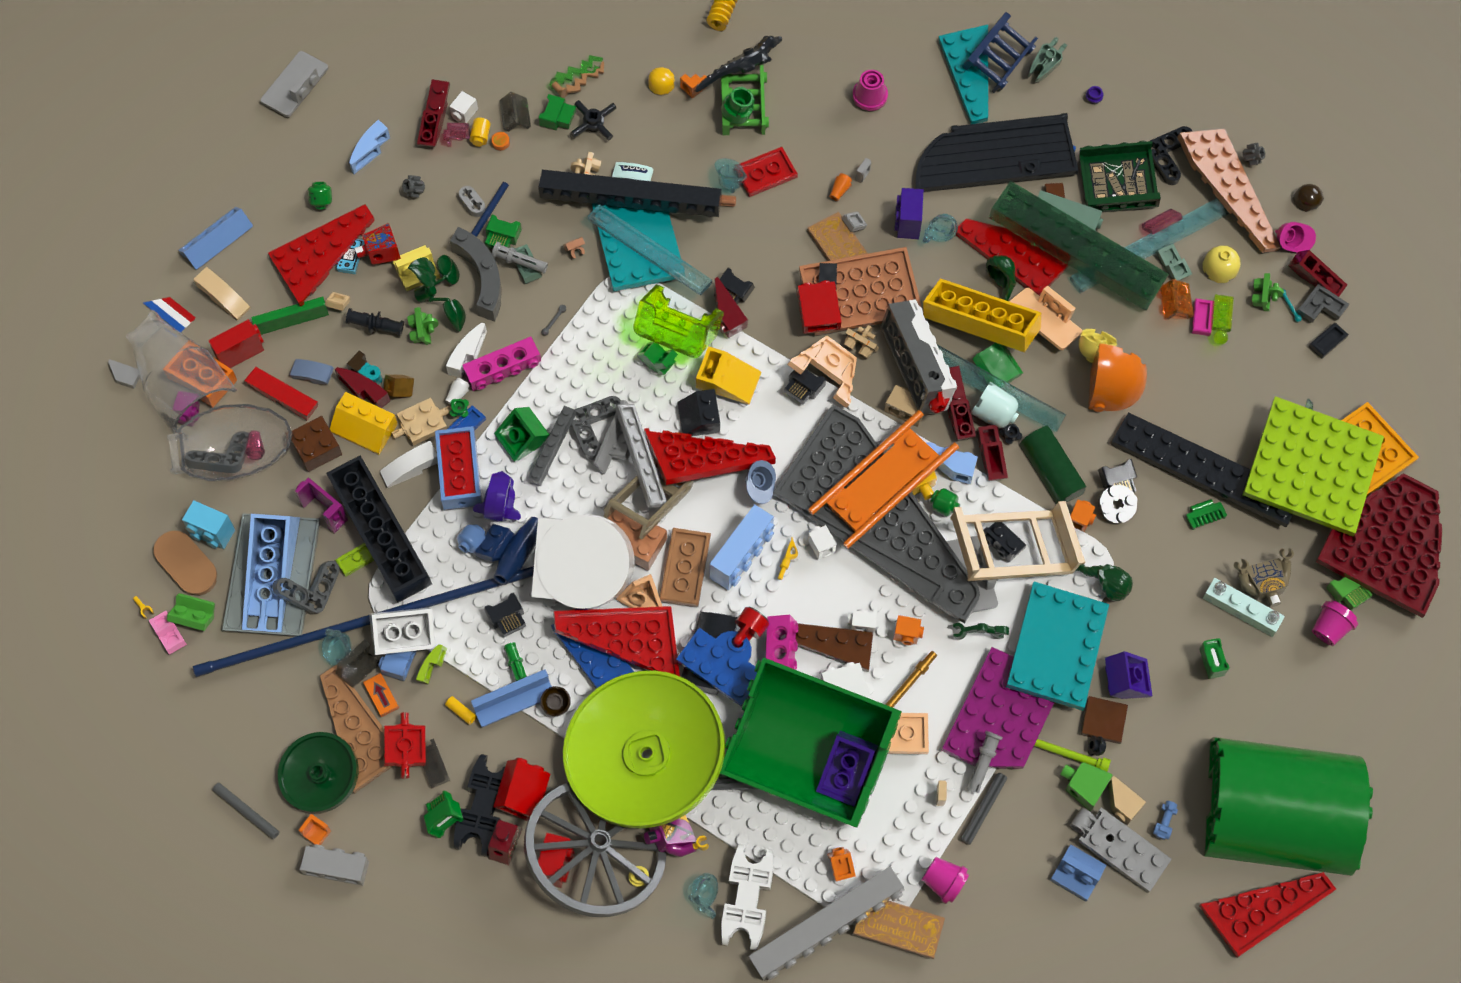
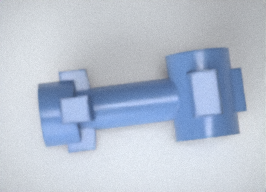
M1166 801L1163 804L1161 810L1165 812L1161 824L1156 823L1153 834L1162 840H1169L1173 829L1169 827L1172 814L1176 815L1178 811V805L1172 801Z

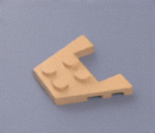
M825 336L788 362L787 365L799 374H802L807 365L811 363L840 385L833 399L846 408L851 403L850 393L853 390L852 379L855 375L857 357L830 337Z

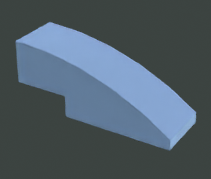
M379 120L363 134L352 153L349 164L353 174L380 155V146L390 139L388 128Z

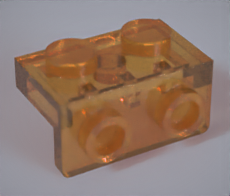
M1171 279L1160 287L1165 319L1169 320L1173 316L1190 319L1194 316L1188 283Z

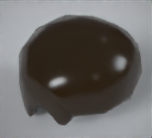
M1304 184L1296 191L1293 199L1299 209L1308 212L1311 209H1317L1322 204L1324 197L1323 192L1317 185Z
M549 687L540 698L541 708L550 716H561L568 711L571 705V697L563 687Z

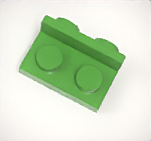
M178 593L176 605L167 614V621L205 631L214 619L215 603Z

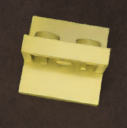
M426 245L400 255L401 259L392 261L406 291L423 285L417 276L408 269L409 265L418 258L425 257L429 259L435 267L434 275L436 279L440 278L432 253Z

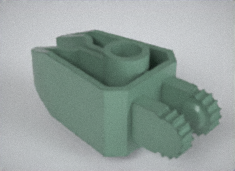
M1057 37L1050 44L1046 43L1041 46L1031 65L1028 77L1034 71L1040 72L1035 80L1036 83L1045 79L1060 65L1063 59L1062 53L1066 49L1067 44H1062L1059 50L1055 49L1054 46L1059 40Z

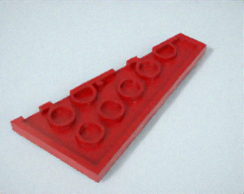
M1322 872L1298 880L1283 882L1279 885L1260 888L1209 903L1206 902L1200 904L1199 907L1238 958L1333 893L1336 888L1325 873Z

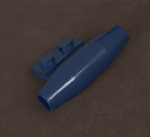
M530 517L515 534L510 528L492 524L485 535L486 538L476 549L475 555L478 558L491 562L500 560L493 576L498 583L506 585L519 572L536 546L538 518Z

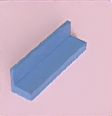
M234 207L178 251L190 261L195 269H198L251 229L253 224L241 208Z
M546 669L471 700L481 727H485L539 704L543 692L552 686Z

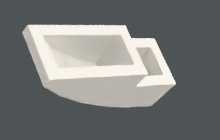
M481 323L472 329L456 346L446 365L448 375L462 378L464 374L462 365L478 358L487 333L485 323Z
M428 441L392 461L380 471L387 488L423 473V469L437 464V453L431 441Z

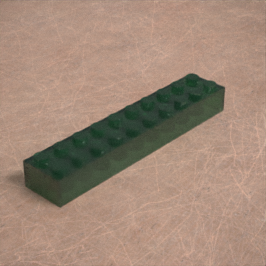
M1012 181L1008 183L991 209L989 215L991 220L1147 311L1169 275L1167 272Z

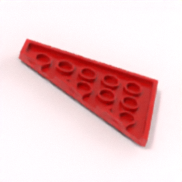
M366 204L268 252L270 259L300 307L304 305L306 298L313 294L316 288L328 277L329 271L335 264L338 265L341 257L349 250L355 240L360 235L362 236L366 228L370 227L375 221Z
M967 218L954 230L956 236L986 259L995 255L1011 258L1016 268V281L1024 288L1032 289L1039 296L1046 286L1050 287L1084 250L1083 247Z
M649 428L644 429L645 438L666 485L750 469L751 465L759 460L767 461L771 465L776 463V457L770 445H756L747 442V445L734 443V440L714 439L705 436V439L692 437V434L672 433L665 430L660 433L649 431Z
M671 606L554 611L555 633L646 670L667 672L680 676L679 665L676 661L677 649Z

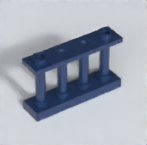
M1007 12L1002 15L962 65L966 70L971 66H976L997 84L992 90L993 93L1005 87L1008 83L1006 80L1026 53L1030 54L1035 49L1036 45L1034 43L1038 39L1035 36L1029 43L1011 28L1007 22L1011 15ZM1000 30L1002 32L1005 31L1025 48L1021 54L999 37L998 32ZM992 42L994 44L995 42L1013 57L1015 62L1011 66L990 50L989 43ZM981 54L988 56L1006 71L1002 78L980 61L979 56Z

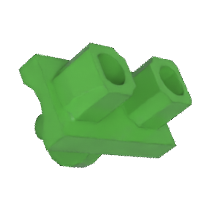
M1264 273V278L1254 279V290L1263 292L1262 294H1253V306L1263 307L1264 311H1270L1271 297L1272 301H1277L1279 297L1283 296L1284 290L1279 287L1278 283H1274L1272 287L1270 273Z
M420 307L414 308L415 313L407 317L409 326L412 328L417 326V330L409 333L410 339L414 343L423 342L426 345L431 344L430 333H433L434 328L439 325L438 320L432 318V314L421 312Z

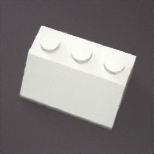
M431 608L369 614L375 655L435 648Z

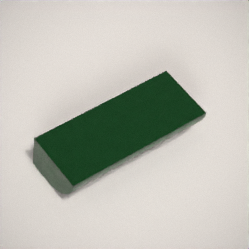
M1048 425L1030 433L1020 442L1019 446L1055 504L1060 501H1066L1067 503L1084 494L1087 486Z

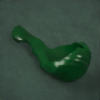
M995 255L987 260L986 271L990 278L994 279L1003 288L1001 299L1008 301L1016 286L1015 264L1007 256Z
M1082 564L1075 570L1086 576L1097 578L1102 591L1105 593V597L1111 601L1124 600L1131 593L1133 586L1132 577L1120 567L1110 564L1085 567Z

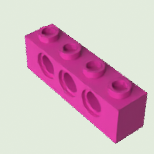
M530 336L465 363L462 367L472 391L482 390L494 382H501L504 378L511 375H518L525 369L535 368L541 361V356ZM517 357H524L521 360L516 359ZM500 364H507L504 367L499 366ZM484 371H489L487 374H482Z
M790 614L767 616L769 626L767 627L766 658L797 670V661L795 659V652L798 650L796 633L798 632L797 621ZM786 634V637L780 640L781 636ZM785 653V656L779 659L780 655Z

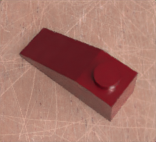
M1310 250L1297 252L1288 265L1305 281L1315 287L1319 284L1338 297L1347 287V284Z
M716 277L714 279L718 328L722 334L725 333L730 338L747 328L748 319L720 279Z

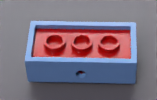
M474 427L435 431L443 509L471 507L482 503Z

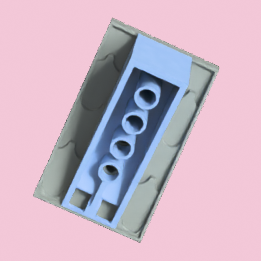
M242 514L222 630L302 635L306 611L277 596L273 592L272 585L277 579L288 578L310 590L321 519ZM284 583L280 584V586L282 587V590H281V591H283V590H288V591H290V590H291V589H286V588H284V587H283ZM300 591L295 593L296 600L301 601L303 598Z

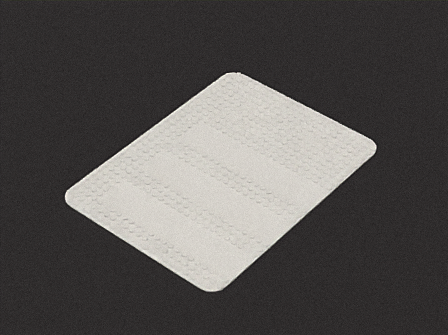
M609 276L596 287L543 355L538 366L532 369L476 441L482 503L484 502L491 475L503 471L514 480V508L520 512L521 519H507V521L502 522L485 519L484 514L473 511L474 506L444 510L439 489L405 533L428 573L432 585L397 603L380 570L377 569L369 583L371 606L374 613L494 578L493 576L500 560L491 562L476 557L475 553H465L458 547L457 536L467 525H479L484 529L485 535L492 524L510 528L515 534L530 517L565 519L575 515H597L603 517L605 513L603 510L609 500L613 499L637 476L631 455L628 460L612 458L606 473L602 474L594 465L595 460H589L584 456L575 433L570 426L542 485L539 486L531 483L528 477L547 439L540 448L514 462L494 434L514 408L530 407L550 434L563 406L577 409L609 396H617L620 400H626L628 404L635 405L643 432L645 428H649V431L662 433L665 430L672 433H682L677 402L696 391H702L696 388V376L708 346L728 352L761 371V375L750 405L716 395L720 417V433L692 437L705 439V436L714 439L734 440V443L747 445V442L756 445H770L776 457V463L772 464L776 473L774 490L833 404L858 417L878 446L895 432L901 424L851 395V403L847 408L833 399L838 387L827 381L825 387L815 399L810 397L802 405L784 392L785 387L789 383V375L794 370L787 365L790 359L742 331L728 338L725 333L722 334L719 330L717 316L660 283L613 292ZM656 341L665 351L673 349L678 354L674 359L676 362L665 375L656 373L637 357L648 342ZM613 402L610 403V406L616 408V405H614ZM594 408L590 413L593 416H597L601 411L598 408ZM575 416V419L578 422L581 421V418ZM614 416L590 424L600 447ZM582 431L580 433V437L582 438H588L590 436V433L588 431ZM919 436L925 443L930 442L925 438ZM590 442L588 444L589 451H591V453H595V449L593 450ZM894 444L890 445L883 453L885 454ZM657 466L656 470H657L658 476L663 479V477H662V475H661V473H660V470H659V468H658V466ZM939 468L935 470L937 481L936 485L932 487L933 492L935 493L936 490L940 491L946 488L957 494L959 497L958 503L962 507L964 515L1046 510L996 480L989 481L987 475L976 468L974 469L971 484L952 480ZM749 469L692 480L694 483L688 494L657 524V526L667 530V540L652 567L648 571L635 564L632 578L627 585L628 587L633 581L651 574L660 598L672 529L679 528L711 533L699 606L692 607L661 602L663 607L671 606L677 657L693 637L700 612L720 613L738 617L745 607H752L758 610L766 618L767 616L790 614L800 624L850 630L851 625H848L849 613L859 609H865L873 613V609H877L869 672L862 671L871 699L882 704H886L914 672L915 666L919 661H923L931 651H934L937 657L928 666V671L916 680L893 707L902 711V713H928L929 753L887 755L872 795L869 796L868 806L861 817L858 828L760 789L711 790L699 805L686 814L687 819L737 850L739 844L745 845V856L755 863H759L763 856H766L767 849H772L773 874L823 907H827L889 866L892 867L905 889L902 892L903 896L895 901H889L910 907L924 885L921 879L936 856L941 858L997 767H988L980 792L976 793L967 789L975 767L941 751L991 647L1014 657L1034 581L1102 602L1105 598V593L1102 591L1098 579L1086 576L1079 571L1065 575L998 579L994 587L998 606L994 609L972 612L964 624L942 611L852 547L847 549L843 545L844 542L832 533L831 535L837 544L836 552L818 560L808 542V534L813 528L820 525L774 495L765 504L753 501L746 490L745 477ZM685 482L674 483L673 485L680 489ZM641 485L622 503V505L648 520L661 508L647 507ZM921 492L914 495L946 541L958 539L953 521L950 520L952 514L945 517L932 509L931 498L925 500ZM664 493L666 500L668 501L671 498V496ZM755 504L774 516V535L769 542L766 541L763 544V550L758 557L754 556L751 560L752 564L748 571L742 572L739 583L735 587L732 586L728 591L710 579V563ZM1052 519L1037 520L1050 564L1065 563ZM1029 520L1003 522L1026 544V548L1012 561L1008 562L1006 559H1002L998 555L997 550L992 545H988L989 550L993 554L995 568L1043 564ZM994 522L981 523L983 530L986 527L989 528ZM974 523L967 524L970 537L978 536ZM1074 526L1086 562L1084 564L1085 567H1092L1094 565L1104 566L1106 564L1114 566V561L1107 548L1095 538ZM791 537H793L798 550V556L790 560L788 570H785L783 579L779 580L780 565L791 542ZM536 546L520 570L534 566ZM794 548L791 550V554H795ZM533 576L429 607L432 609L435 647L440 644L447 648L444 661L492 692L516 682L512 669L508 666L509 660L504 650V646L508 643H516L519 656L523 658L522 664L527 677L546 669L551 686L563 687L568 691L571 697V705L568 711L561 716H550L541 708V703L522 710V712L565 739L567 728L574 713L581 703L596 690L551 628V625L554 624V611L575 610L576 608L566 606L555 599L531 597ZM514 592L523 608L524 615H522V618L525 621L526 627L503 637L499 627L493 628L484 607L487 605L495 606L507 600L509 594ZM615 598L609 603L587 609H615L630 607L619 602ZM898 615L922 619L921 626L924 627L923 637L918 638L917 644L905 645L901 641L894 640ZM961 623L965 627L977 625L978 623H985L989 626L1009 627V635H1004L1002 639L988 633H967L963 639L959 640L954 638L953 634L959 633L961 629H955L953 624ZM767 629L759 639L752 637L749 641L752 647L749 662L755 667L758 660L762 661L763 657L766 658ZM786 634L782 635L780 640H783ZM799 646L795 652L797 671L821 679V673L824 670L832 667L838 669L845 665L843 661L826 657L824 654L815 653ZM785 653L781 654L779 659H782ZM627 662L634 672L649 671ZM678 663L681 677L684 666ZM720 691L718 695L704 692L719 714L724 729L726 745L728 737H732L737 732L734 728L738 718H742L744 714L742 710L743 705H738ZM645 750L642 753L643 758H649L652 755L651 750ZM719 774V777H718V778H729V777H728V776H725V775H723V774ZM939 780L947 782V798L944 806H936L937 784ZM838 847L848 849L851 852L856 876L835 881L831 862L827 854L831 853L832 849Z

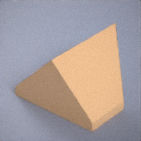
M651 574L633 581L616 598V600L630 608L663 607Z

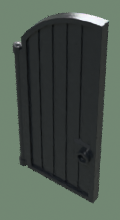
M1061 113L1059 115L961 126L953 125L951 126L950 133L939 135L922 154L916 172V189H924V192L1077 175L1079 170L1067 122L1068 114Z

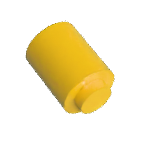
M475 118L473 120L469 138L473 145L480 147L487 144L491 126L489 120L485 118Z

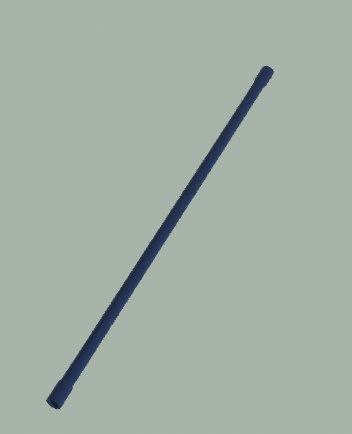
M534 566L519 570L507 584L532 577ZM491 578L376 613L427 608L499 587L502 584ZM366 615L225 658L193 666L194 674L196 677L222 668L370 625V616Z

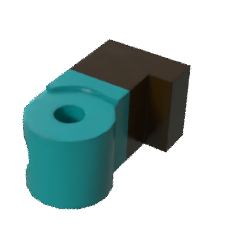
M360 350L347 363L348 370L359 373L378 385L382 382L380 369L377 366L370 365L366 360L365 354Z

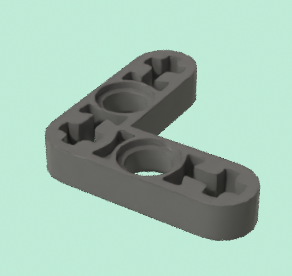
M609 396L575 409L576 416L581 418V421L578 422L574 418L571 427L584 456L589 460H595L600 450V445L590 424L616 414L615 408L610 406V403L613 402L616 406L620 405L621 400L617 396ZM594 408L600 409L601 413L597 416L591 415L590 411ZM582 431H588L590 433V436L588 438H582L580 437V433ZM590 442L593 450L595 449V453H591V451H589L588 444Z
M244 431L235 433L226 454L198 450L189 451L185 454V464L192 469L237 473L242 469L251 446V436Z
M335 561L322 563L310 590L288 578H280L274 581L272 585L273 592L308 613H320L324 610L338 577L339 565ZM331 566L330 570L332 571V573H329L327 567ZM320 582L326 585L325 592L319 590ZM284 583L283 587L286 588V589H291V590H290V591H288V590H283V591H281V590H282V587L280 586V584ZM296 591L302 593L303 598L301 601L296 600ZM316 601L318 607L314 608V604L310 602Z

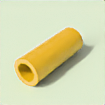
M451 696L445 703V706L469 725L476 720V714L455 697Z

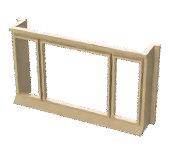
M1060 501L1052 510L964 515L962 507L953 508L954 513L950 520L953 521L967 568L968 581L1073 574L1080 565L1086 563L1066 501ZM1052 519L1065 563L1050 564L1037 520ZM1029 520L1043 564L995 568L981 523ZM974 523L987 568L980 569L967 524Z

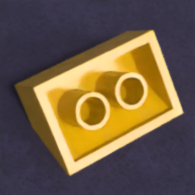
M345 392L335 408L330 430L333 434L379 455L398 423L395 414Z

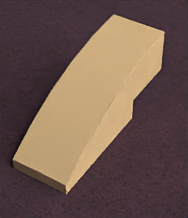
M205 267L194 278L196 286L237 321L250 309V306L208 267Z

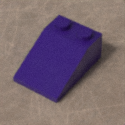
M840 730L836 736L816 792L855 806L878 745Z

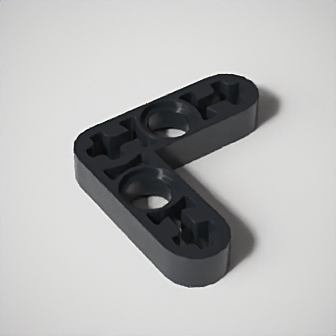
M1187 126L1179 127L1150 140L1153 143L1152 148H1154L1152 149L1154 167L1168 185H1176L1181 177L1179 168L1168 152L1181 147L1178 140L1180 133L1193 132ZM1171 139L1174 144L1167 145L1164 140ZM1164 159L1168 164L1165 166L1160 165L1158 161Z

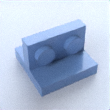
M1070 844L1050 881L1087 902L1107 865Z

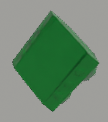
M994 343L982 352L977 353L973 358L975 371L977 374L984 376L987 386L992 382L1002 388L1023 374V371L1007 347L998 343Z

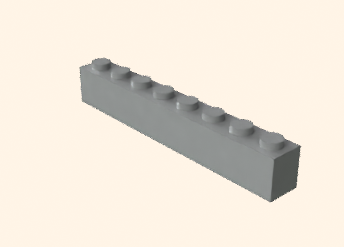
M889 866L749 957L762 979L770 981L779 975L778 971L784 967L789 969L797 963L796 960L801 956L806 958L815 952L814 948L820 944L823 947L833 940L831 937L837 933L842 935L850 930L849 926L857 922L859 924L868 918L867 914L873 910L875 913L885 907L884 903L889 900L895 901L903 896L902 892L905 891L904 886L892 867Z

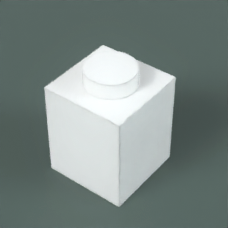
M463 91L450 105L452 118L464 124L478 110L477 100Z
M826 525L823 527L817 526L809 532L808 542L818 560L836 552L837 544Z

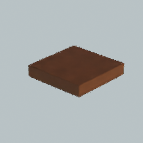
M1089 696L1081 735L1087 737L1095 736L1096 738L1101 736L1105 741L1121 744L1128 705Z

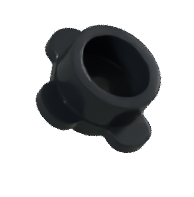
M1016 424L1007 425L1000 430V434L1004 436L1007 444H1012L1013 441L1022 439V433H1020Z
M1091 736L1088 743L1089 755L1093 756L1095 754L1100 756L1105 752L1106 742L1101 736L1097 738Z

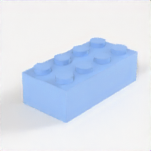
M754 504L711 561L710 579L728 591L732 586L735 587L741 579L740 575L742 572H747L750 568L751 560L754 556L758 557L762 552L763 544L772 539L775 526L773 524L774 516Z

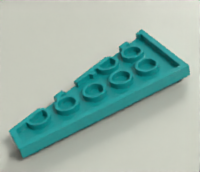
M988 24L938 37L970 124L988 121V76L976 66H971L966 70L962 65L988 34ZM981 54L979 56L980 61L988 67V56Z

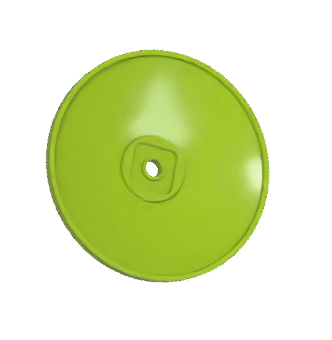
M632 672L604 683L594 690L578 707L569 723L564 739V769L568 782L578 799L589 811L611 824L628 828L661 826L683 817L699 805L709 794L723 766L725 735L721 719L713 703L696 685L680 676L667 672ZM645 750L652 751V755L649 758L642 757V753Z

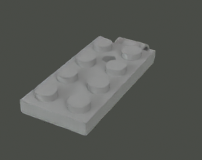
M1102 807L1098 810L1096 817L1090 811L1081 808L1070 824L1074 831L1083 835L1079 838V843L1147 893L1151 891L1171 861L1170 857ZM1107 835H1111L1113 837L1112 842L1107 841Z

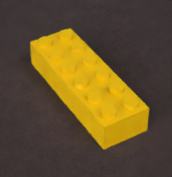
M941 278L923 301L924 318L1024 353L1041 329V312Z

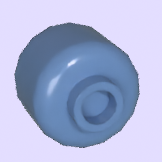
M476 524L465 526L457 536L460 550L465 553H475L478 546L486 538L484 529Z

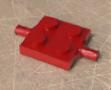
M404 712L400 713L401 724L384 726V766L401 767V778L404 779L406 771L407 779L410 777L409 767L425 766L426 764L425 725L409 724V713L405 712L404 719Z

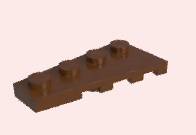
M798 623L796 641L799 647L815 653L819 652L832 659H838L845 662V664L851 662L854 664L860 663L862 670L869 672L873 632Z

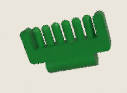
M1212 499L1190 506L1191 513L1186 515L1192 530L1196 526L1200 527V524L1204 526V522L1209 524V522H1213V519L1217 521L1227 517L1222 503L1214 504Z

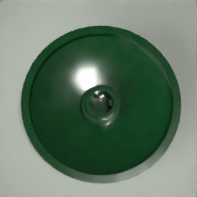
M314 732L300 737L287 748L279 763L278 784L282 795L295 808L307 813H324L337 808L349 798L356 786L359 775L356 754L345 740L332 733Z

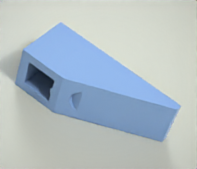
M930 442L927 443L938 455H941L948 448L939 447ZM955 451L938 468L952 480L971 484L978 456H974L970 452Z

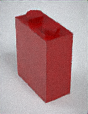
M825 280L816 284L803 283L799 285L797 296L803 333L840 330L842 322L835 281Z
M249 319L208 340L216 359L229 368L264 351L262 346L264 340L260 335L261 333L257 325H252Z
M516 758L506 763L494 807L528 821L534 808L545 796L551 774L544 771V768L539 765L528 764L526 759Z

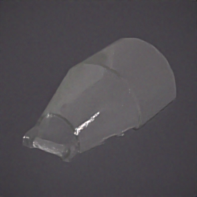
M154 310L148 314V317L133 332H129L126 335L132 345L145 396L174 436L180 440L185 441L187 439L177 425L187 408L210 393L221 390L237 391L206 348L165 323Z

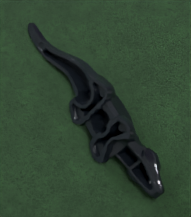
M764 36L757 46L744 49L741 55L734 57L731 61H727L719 69H715L711 75H708L706 79L697 85L695 91H701L727 74L739 71L747 73L754 70L757 65L770 62L772 59L768 56V53L782 41V37Z

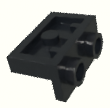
M994 522L989 528L986 527L983 530L987 544L989 546L992 545L997 550L998 555L1008 562L1012 561L1026 548V544L1003 522Z

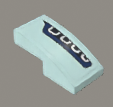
M616 162L612 177L651 181L653 168L635 163Z

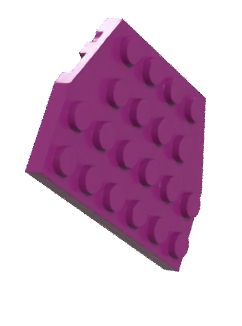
M991 647L941 751L975 767L980 755L979 747L984 743L985 732L989 731L1003 738L999 740L995 751L997 754L994 758L992 757L988 767L1023 769L1054 702L1007 688L1006 685L1013 656Z

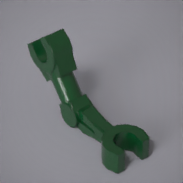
M961 623L953 624L955 629H961L959 633L953 634V637L959 640L963 639L967 633H988L1002 639L1004 635H1009V627L989 626L985 623H978L977 625L965 627Z

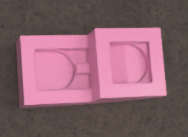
M164 611L150 619L149 622L170 655L187 644L175 624L167 621L168 613Z

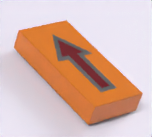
M381 673L363 682L381 717L399 709Z

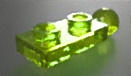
M1215 294L1212 330L1217 332H1215L1213 340L1216 344L1223 345L1228 341V334L1226 332L1230 333L1232 327L1234 297Z

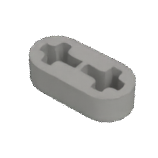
M464 186L460 189L459 198L462 204L472 216L481 217L486 210L484 201L472 187ZM467 193L468 195H470L471 199H469L467 196H464V194ZM473 204H475L478 208L480 207V210L474 209Z

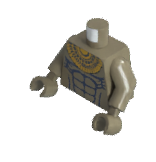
M1282 548L1279 554L1283 557V560L1278 558L1249 566L1248 561L1245 559H1241V567L1239 562H1235L1234 568L1239 570L1238 577L1241 588L1251 596H1254L1256 600L1267 598L1270 607L1280 605L1281 601L1278 595H1281L1289 584L1291 575V561L1289 559L1294 556V551L1289 548V553L1285 556V550Z

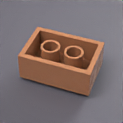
M615 510L607 519L616 523L628 536L633 547L635 564L649 571L667 540V530L656 525L643 539H640L639 536L643 526Z

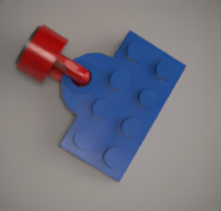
M745 607L735 620V623L740 627L738 632L727 631L715 639L699 628L676 658L679 664L740 706L749 697L750 691H747L751 679L754 680L757 674L754 671L755 666L749 662L752 652L749 641L752 637L759 639L769 626L768 619L752 607Z

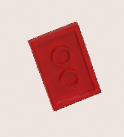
M783 147L734 166V171L749 197L798 178V174Z

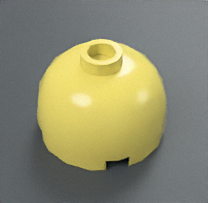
M1221 245L1212 248L1206 254L1202 263L1204 273L1206 272L1209 275L1208 278L1217 283H1227L1235 278L1241 265L1238 253L1231 247Z
M1085 329L1082 331L1079 339V350L1086 357L1087 361L1093 363L1099 343L1117 346V340L1112 335L1103 331L1101 334L1095 333L1096 329Z

